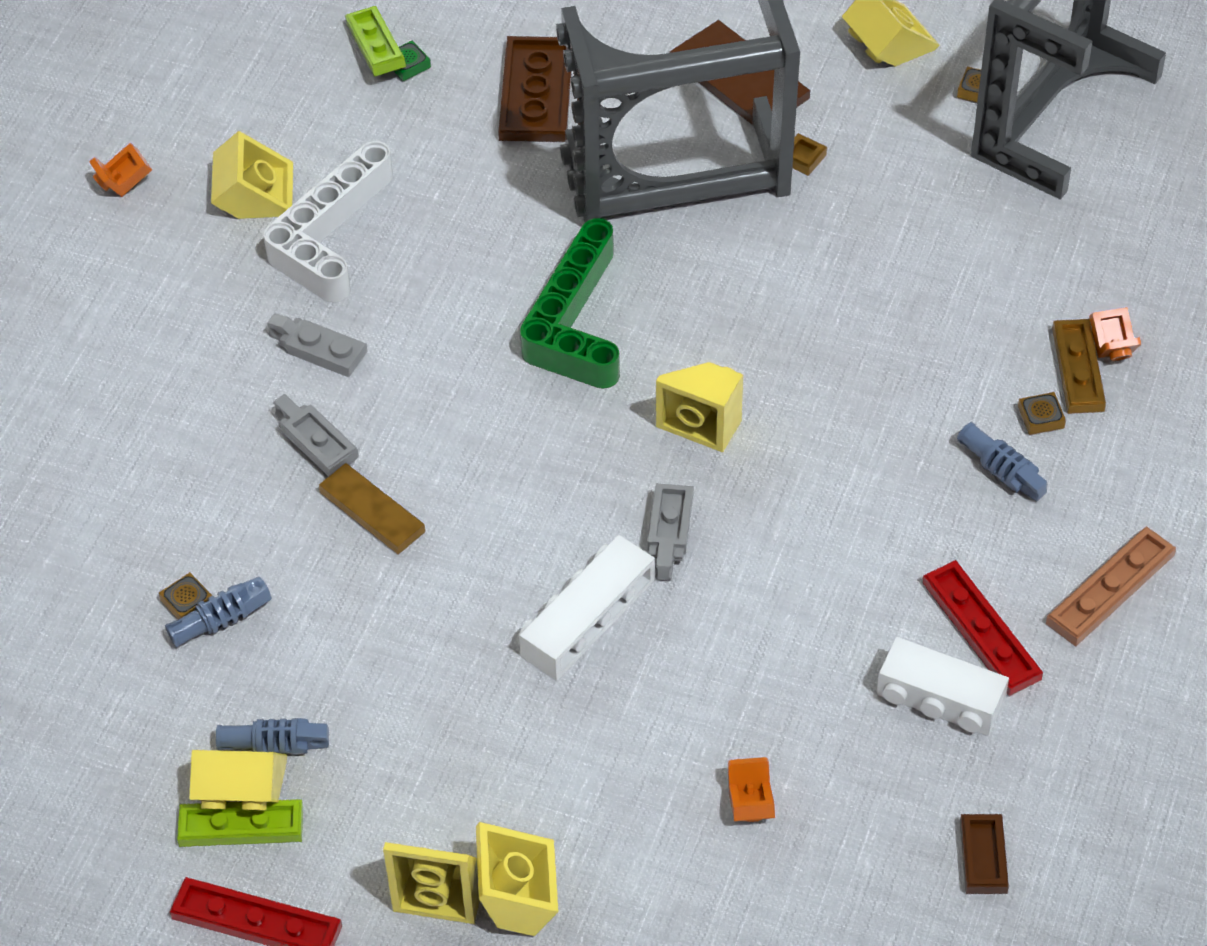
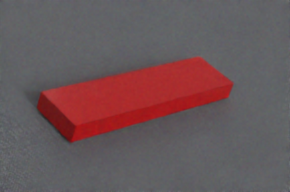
M956 560L923 575V585L988 670L1009 677L1008 696L1042 680L1043 671Z
M185 877L170 910L171 919L267 946H335L342 929V921L339 918Z

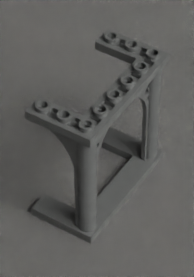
M758 0L770 35L769 37L658 55L634 54L610 47L596 39L585 29L579 20L576 6L561 8L562 23L556 24V33L559 45H565L567 49L563 50L566 71H573L574 74L571 77V87L574 99L577 98V101L571 102L574 122L578 123V125L572 126V129L565 130V144L560 145V153L563 165H569L570 170L567 171V179L570 191L576 190L577 196L574 197V205L577 217H583L584 222L590 219L768 188H774L777 198L791 195L800 49L783 0ZM775 70L772 111L767 96L753 98V125L765 161L678 176L659 177L637 173L624 166L616 158L612 142L618 124L634 106L647 97L675 86ZM608 98H615L622 102L616 108H606L600 104ZM601 117L610 119L603 123ZM603 165H610L609 168H603ZM620 175L622 177L619 180L617 178H614L613 176Z
M994 0L989 5L971 157L1061 200L1068 191L1071 167L1019 143V139L1057 94L1076 79L1098 72L1124 71L1156 84L1162 77L1166 52L1107 26L1111 0H1074L1068 29L1031 13L1041 0ZM1024 49L1047 61L1017 95Z

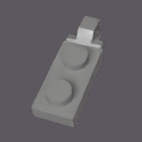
M274 313L267 323L269 337L279 340V344L286 348L287 354L346 377L351 376L368 352L367 343L305 319L295 318L292 321L287 316Z
M286 394L273 401L276 408L275 415L281 420L278 423L283 433L328 476L345 463L350 464L359 457L357 447L311 404L309 406L304 404L299 407Z
M656 483L648 535V551L651 556L657 559L656 579L671 581L674 561H683L684 554H686L694 486Z

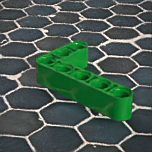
M594 218L583 224L520 329L521 352L525 362L602 389L610 388L619 381V348L611 341L571 327L613 258V226L609 221Z

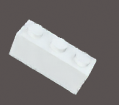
M896 637L879 672L877 695L884 697L890 703L896 705L903 704L919 710L930 718H941L957 724L968 732H978L989 736L1005 701L1009 677Z

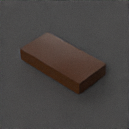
M961 814L960 830L966 894H1008L1009 883L1002 814Z

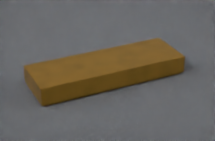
M1090 319L1053 321L1052 331L1068 414L1105 412L1106 401Z
M347 463L319 484V490L322 495L398 555L426 532L423 522Z

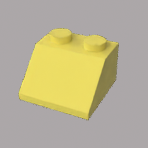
M855 0L842 15V18L850 26L848 29L850 35L857 41L864 43L868 47L865 50L866 54L879 64L884 61L896 67L935 51L940 46L904 4L896 0Z
M241 131L236 132L213 152L211 204L238 219L279 217L292 206L293 161Z
M707 362L659 375L656 380V427L723 453L742 422L743 374L729 367H722Z
M192 750L189 800H201V808L226 809V801H242V810H266L267 802L279 801L287 764V754L253 751Z
M479 822L476 825L479 900L497 928L536 936L558 913L554 840Z

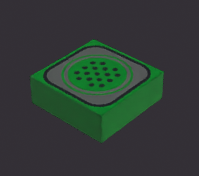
M413 40L399 46L404 56L406 67L394 70V72L402 81L431 68L430 58Z

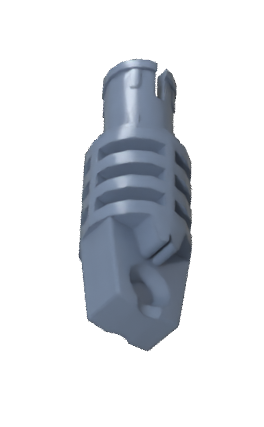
M973 422L966 424L959 432L957 441L980 457L982 467L998 477L1016 493L1020 490L1036 502L1047 493V481L1038 474L1039 468L1030 460L1024 458L1021 453L1016 452V449L1009 446L1004 440H993Z
M256 577L244 583L232 585L227 588V592L222 590L217 593V597L212 595L207 598V602H198L194 611L166 624L165 629L174 646L177 648L205 632L215 634L218 632L219 627L224 629L228 627L229 622L234 624L238 622L239 617L243 619L248 617L254 610L270 601L272 597L264 580L261 577Z
M257 719V721H253V725H217L216 748L218 751L253 749V752L292 753V755L307 754L309 749L329 747L328 725L325 723H309L308 719Z

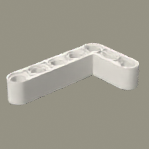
M380 141L366 143L267 226L263 236L267 259L272 267L325 301L340 302L348 297L351 288L346 261L320 244V242L390 183L393 178L389 146Z

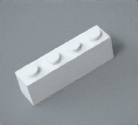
M618 535L609 545L604 544L597 551L594 560L585 569H579L571 578L569 585L560 594L553 595L548 600L544 610L534 620L530 619L524 624L519 633L521 657L555 681H558L655 581V558L621 535Z

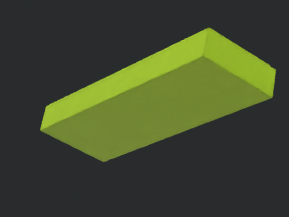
M376 6L345 15L347 26L374 77L406 67L404 56Z
M302 799L267 802L266 810H242V802H226V809L201 808V803L179 804L177 837L179 847L302 842Z

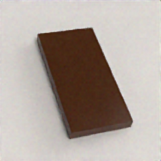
M718 19L669 51V53L745 41V39ZM775 70L698 82L752 125L753 98L767 96L772 111ZM799 81L797 107L810 99L811 92L810 89Z
M507 36L498 129L499 141L565 142V130L568 129L572 71H566L563 50L567 49L565 45H559L557 37Z

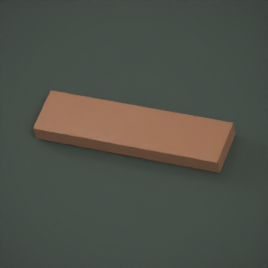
M1146 526L1047 616L1046 625L1076 647L1175 556L1176 547Z

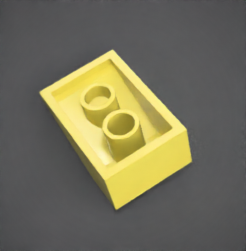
M385 842L383 853L393 912L475 924L480 903L476 857Z

